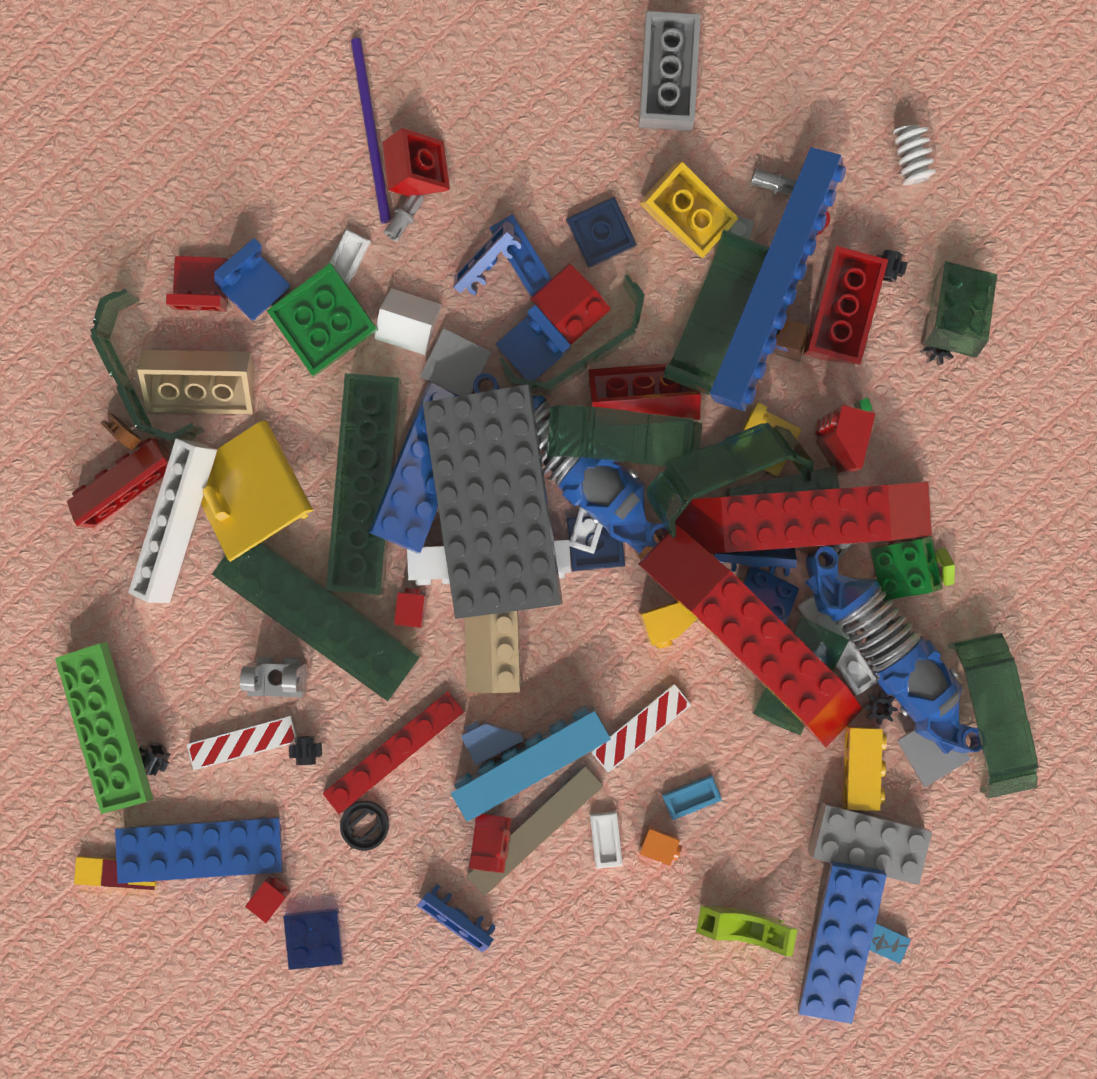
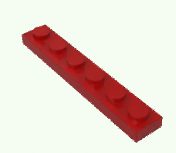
M447 691L322 794L338 814L342 813L465 711L450 692Z

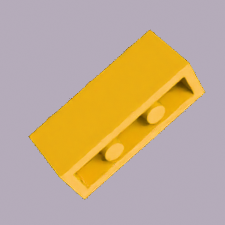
M846 726L843 807L847 810L880 811V805L884 804L885 790L881 787V777L885 776L886 764L882 760V750L886 749L887 738L886 734L883 733V729L879 727Z

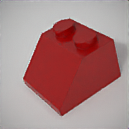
M401 128L382 142L388 191L405 196H417L450 190L444 141Z
M570 263L529 298L570 345L611 310L598 291Z

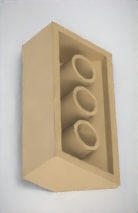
M143 351L137 371L146 412L253 414L254 367L251 352Z
M518 611L465 618L467 692H520Z

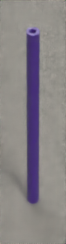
M360 38L351 39V46L380 221L382 224L390 223L391 216L362 41Z

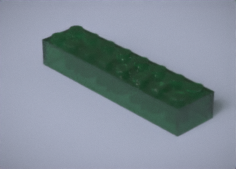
M345 373L326 590L384 594L388 541L369 533V530L395 467L402 381L398 377Z
M264 541L231 562L225 555L211 574L387 702L392 699L422 657L421 654Z

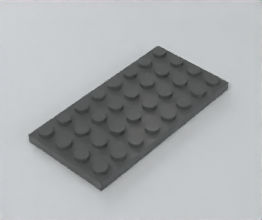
M531 385L422 402L455 619L562 605L563 600Z

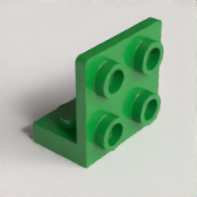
M932 536L877 547L871 550L877 581L882 586L881 592H886L883 601L932 593L943 589Z

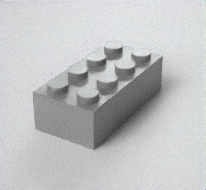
M646 12L639 128L692 131L695 122L701 14Z
M820 800L808 853L814 859L830 863L833 861L884 870L889 878L919 885L932 831L924 826L861 810H847L841 805Z

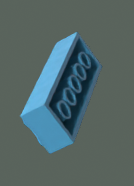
M585 705L572 713L573 718L566 722L563 719L556 721L549 726V732L542 736L538 732L527 738L526 745L518 749L515 745L502 753V759L496 762L490 759L481 764L477 770L478 772L471 776L468 772L457 778L451 795L466 822L610 741V735L594 707L592 706L588 709Z

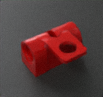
M480 814L475 817L469 869L496 873L505 872L511 835V818Z

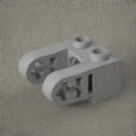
M256 657V662L248 663L241 669V691H247V696L304 697L306 696L307 663H300V658H283V663L273 662V657ZM275 669L283 673L281 684H276L271 678L272 672Z

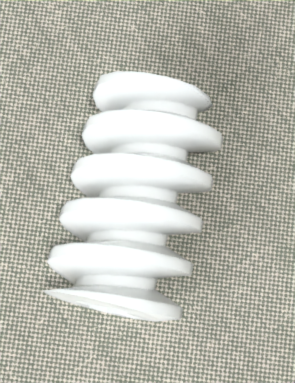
M908 125L893 131V134L899 135L895 139V144L901 146L897 149V155L904 156L899 160V165L906 167L901 171V176L908 177L903 181V185L924 182L929 179V176L936 173V169L927 168L928 165L934 162V159L925 158V155L932 152V148L923 147L924 144L930 141V138L921 137V134L928 131V127Z

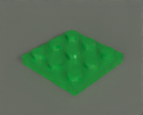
M332 263L326 265L267 310L305 367L314 377L379 330Z

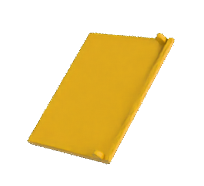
M268 421L258 422L216 449L217 453L207 485L202 490L203 498L201 505L230 562L298 518H307L309 516L308 512L313 511Z

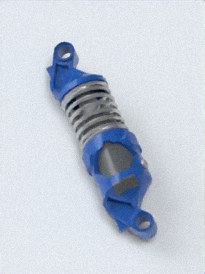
M483 373L475 378L473 388L475 393H481L479 387L483 381L493 382L492 390L500 389L499 384L493 375ZM542 395L532 396L540 451L541 449L545 451L541 455L542 464L544 463L545 465L543 469L544 474L551 470L550 481L557 479L556 486H559L558 488L563 491L562 495L574 506L579 505L590 514L592 521L604 526L612 538L629 544L639 554L645 547L654 548L658 544L654 540L655 531L664 529L669 532L671 527L666 524L647 522L645 518V483L638 478V473L633 469H628L618 461V455L606 445L601 446L595 443L593 439L585 440V432L577 434L578 426H571L569 428L570 419L562 421V413L554 414L555 406H549V401H546L545 397ZM548 413L545 420L542 421L541 418H543ZM553 421H555V423L553 424V426L550 428L549 425H550Z
M823 546L809 553L806 558L809 579L805 583L814 593L818 612L829 616L836 625L843 626L842 633L849 634L848 641H854L855 649L862 650L861 657H867L868 665H874L873 671H875L878 677L876 682L887 695L894 696L901 705L899 708L905 716L909 715L914 721L915 732L928 740L934 741L944 754L949 753L951 750L959 753L979 752L982 750L986 742L983 732L978 728L959 723V699L962 684L957 680L958 674L953 668L949 670L940 659L941 652L931 640H925L923 636H920L921 634H918V631L911 632V623L902 625L905 621V615H900L893 619L899 612L898 607H894L884 613L892 605L893 600L888 599L875 607L886 596V592H881L882 586H880L876 579L851 578L840 575L838 573V554L832 547ZM819 555L824 557L826 561L825 566L820 564L818 560ZM854 620H857L858 623L856 625H854L851 628H848ZM860 628L864 629L863 633L854 636ZM867 637L865 643L860 645L862 640ZM966 735L970 738V746L966 744Z

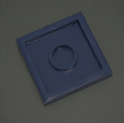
M615 197L566 219L588 269L637 246Z
M591 516L583 517L582 522L586 519H591ZM577 517L567 518L569 542ZM602 526L594 554L570 546L572 572L625 567L623 542L612 538L604 526ZM592 532L587 536L585 541L586 546H589L588 540L592 535L595 534V532Z

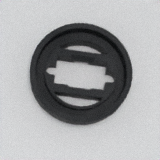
M372 801L354 803L344 812L340 821V832L344 841L350 847L361 851L372 850L378 847L386 838L389 830L387 813L380 805ZM360 810H365L359 817H357L351 824H349L350 819L354 813ZM368 813L371 816L377 814L376 821L378 823L361 838L359 835L356 837L352 836L354 832L352 828ZM380 827V832L374 839L364 841Z

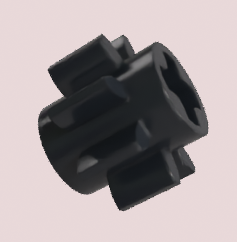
M884 250L882 255H877V257L888 259L883 281L896 282L897 276L902 277V275H905L908 262L902 261L903 254L893 250Z
M939 331L933 333V340L929 337L923 339L927 345L920 353L926 354L928 357L927 363L936 360L937 365L940 366L944 363L943 357L947 360L953 359L954 356L950 352L951 349L956 347V344H951L949 340L950 334L940 337ZM937 344L941 345L940 353L935 352Z
M883 691L878 692V697L868 694L869 703L862 705V707L870 712L866 718L871 720L876 717L878 725H882L883 719L892 722L891 715L893 711H898V708L893 707L891 704L895 698L889 696L884 699L885 694ZM878 702L884 704L883 713L876 712L878 710L876 706Z
M315 736L295 737V744L289 745V758H296V765L316 764V757L322 756V743H315Z
M149 742L147 747L140 745L139 751L146 775L156 776L158 770L165 772L171 755L167 753L166 747L158 742Z

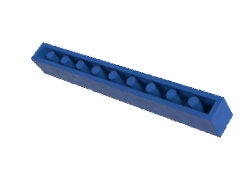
M810 147L710 391L714 402L744 412L748 404L753 403L756 396L755 386L757 381L763 378L766 371L765 361L767 356L772 354L776 347L777 340L775 337L778 329L784 327L787 307L789 304H793L797 293L795 288L798 280H802L806 273V260L815 251L817 233L823 230L826 223L825 214L828 206L832 207L836 198L835 189L838 182L841 183L845 177L846 166L843 164L841 154Z

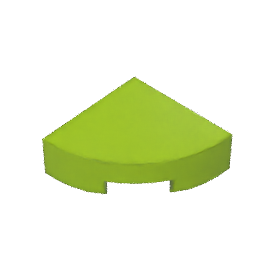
M946 547L937 549V562H940L942 566L941 580L945 586L954 585L955 564Z

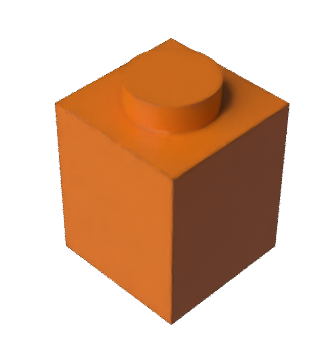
M648 825L638 850L640 855L671 866L673 860H678L682 845H679L680 840L678 836Z

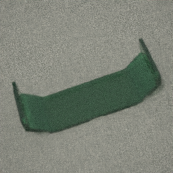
M723 230L713 262L670 363L665 367L664 378L710 395L769 247Z
M628 274L624 276L622 286L635 304L631 327L547 383L515 377L503 357L499 359L500 366L510 386L531 385L532 393L541 391L544 395L546 393L549 395L587 370V366L593 362L598 363L634 339L645 296L636 282L634 283Z
M127 289L112 292L100 298L93 318V324L95 325L90 329L92 333L90 336L108 373L115 379L118 385L116 389L135 427L143 432L175 442V439L194 440L196 435L205 431L203 427L194 423L171 434L153 428L110 341L119 311L139 302V298Z
M557 405L550 407L547 457L593 458L680 468L682 473L699 472L702 423L687 418L603 407Z
M762 423L729 436L717 444L707 445L673 459L672 462L666 464L664 471L660 472L646 488L647 497L671 537L675 538V520L693 498L787 459L793 462L808 482L811 481L814 461L790 430L777 425L774 428L769 423Z
M997 632L951 642V644H948V649L956 651L966 674L988 772L987 787L980 788V792L989 799L1037 788L1038 759L1030 723L1027 718L1017 666L1003 634Z

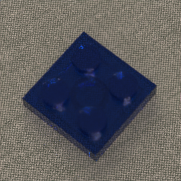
M338 908L287 913L283 916L289 970L343 964L344 958Z

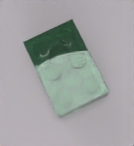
M945 261L934 279L924 345L977 358L989 340L997 274Z

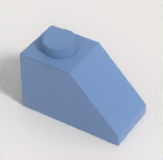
M478 720L464 727L466 732L461 735L475 765L524 741V736L521 732L487 721L480 724Z

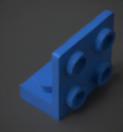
M255 238L214 272V284L252 321L258 318L290 289V284L261 257L262 245Z
M536 305L527 311L525 319L496 343L498 349L529 384H532L571 349V345Z
M750 567L744 584L786 625L799 588L760 568Z

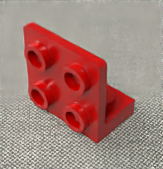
M176 256L174 260L173 294L166 293V305L173 310L227 312V296L214 284V272L227 262L228 259Z

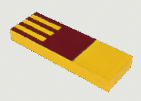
M76 857L74 884L145 890L157 889V881L118 884L116 858Z

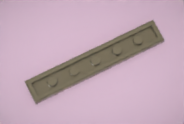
M586 766L582 767L511 833L505 872L496 873L472 869L467 874L469 880L485 896L603 787V784Z

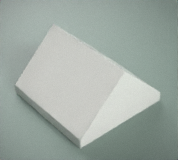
M391 288L380 307L377 328L379 330L375 332L374 339L426 355L442 304Z

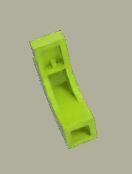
M701 906L696 933L713 940L741 941L761 946L783 956H793L798 929L784 924L783 920L752 911L723 906Z

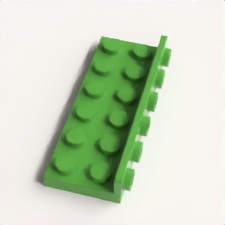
M99 643L56 657L58 672L100 813L103 814L153 800L108 643Z

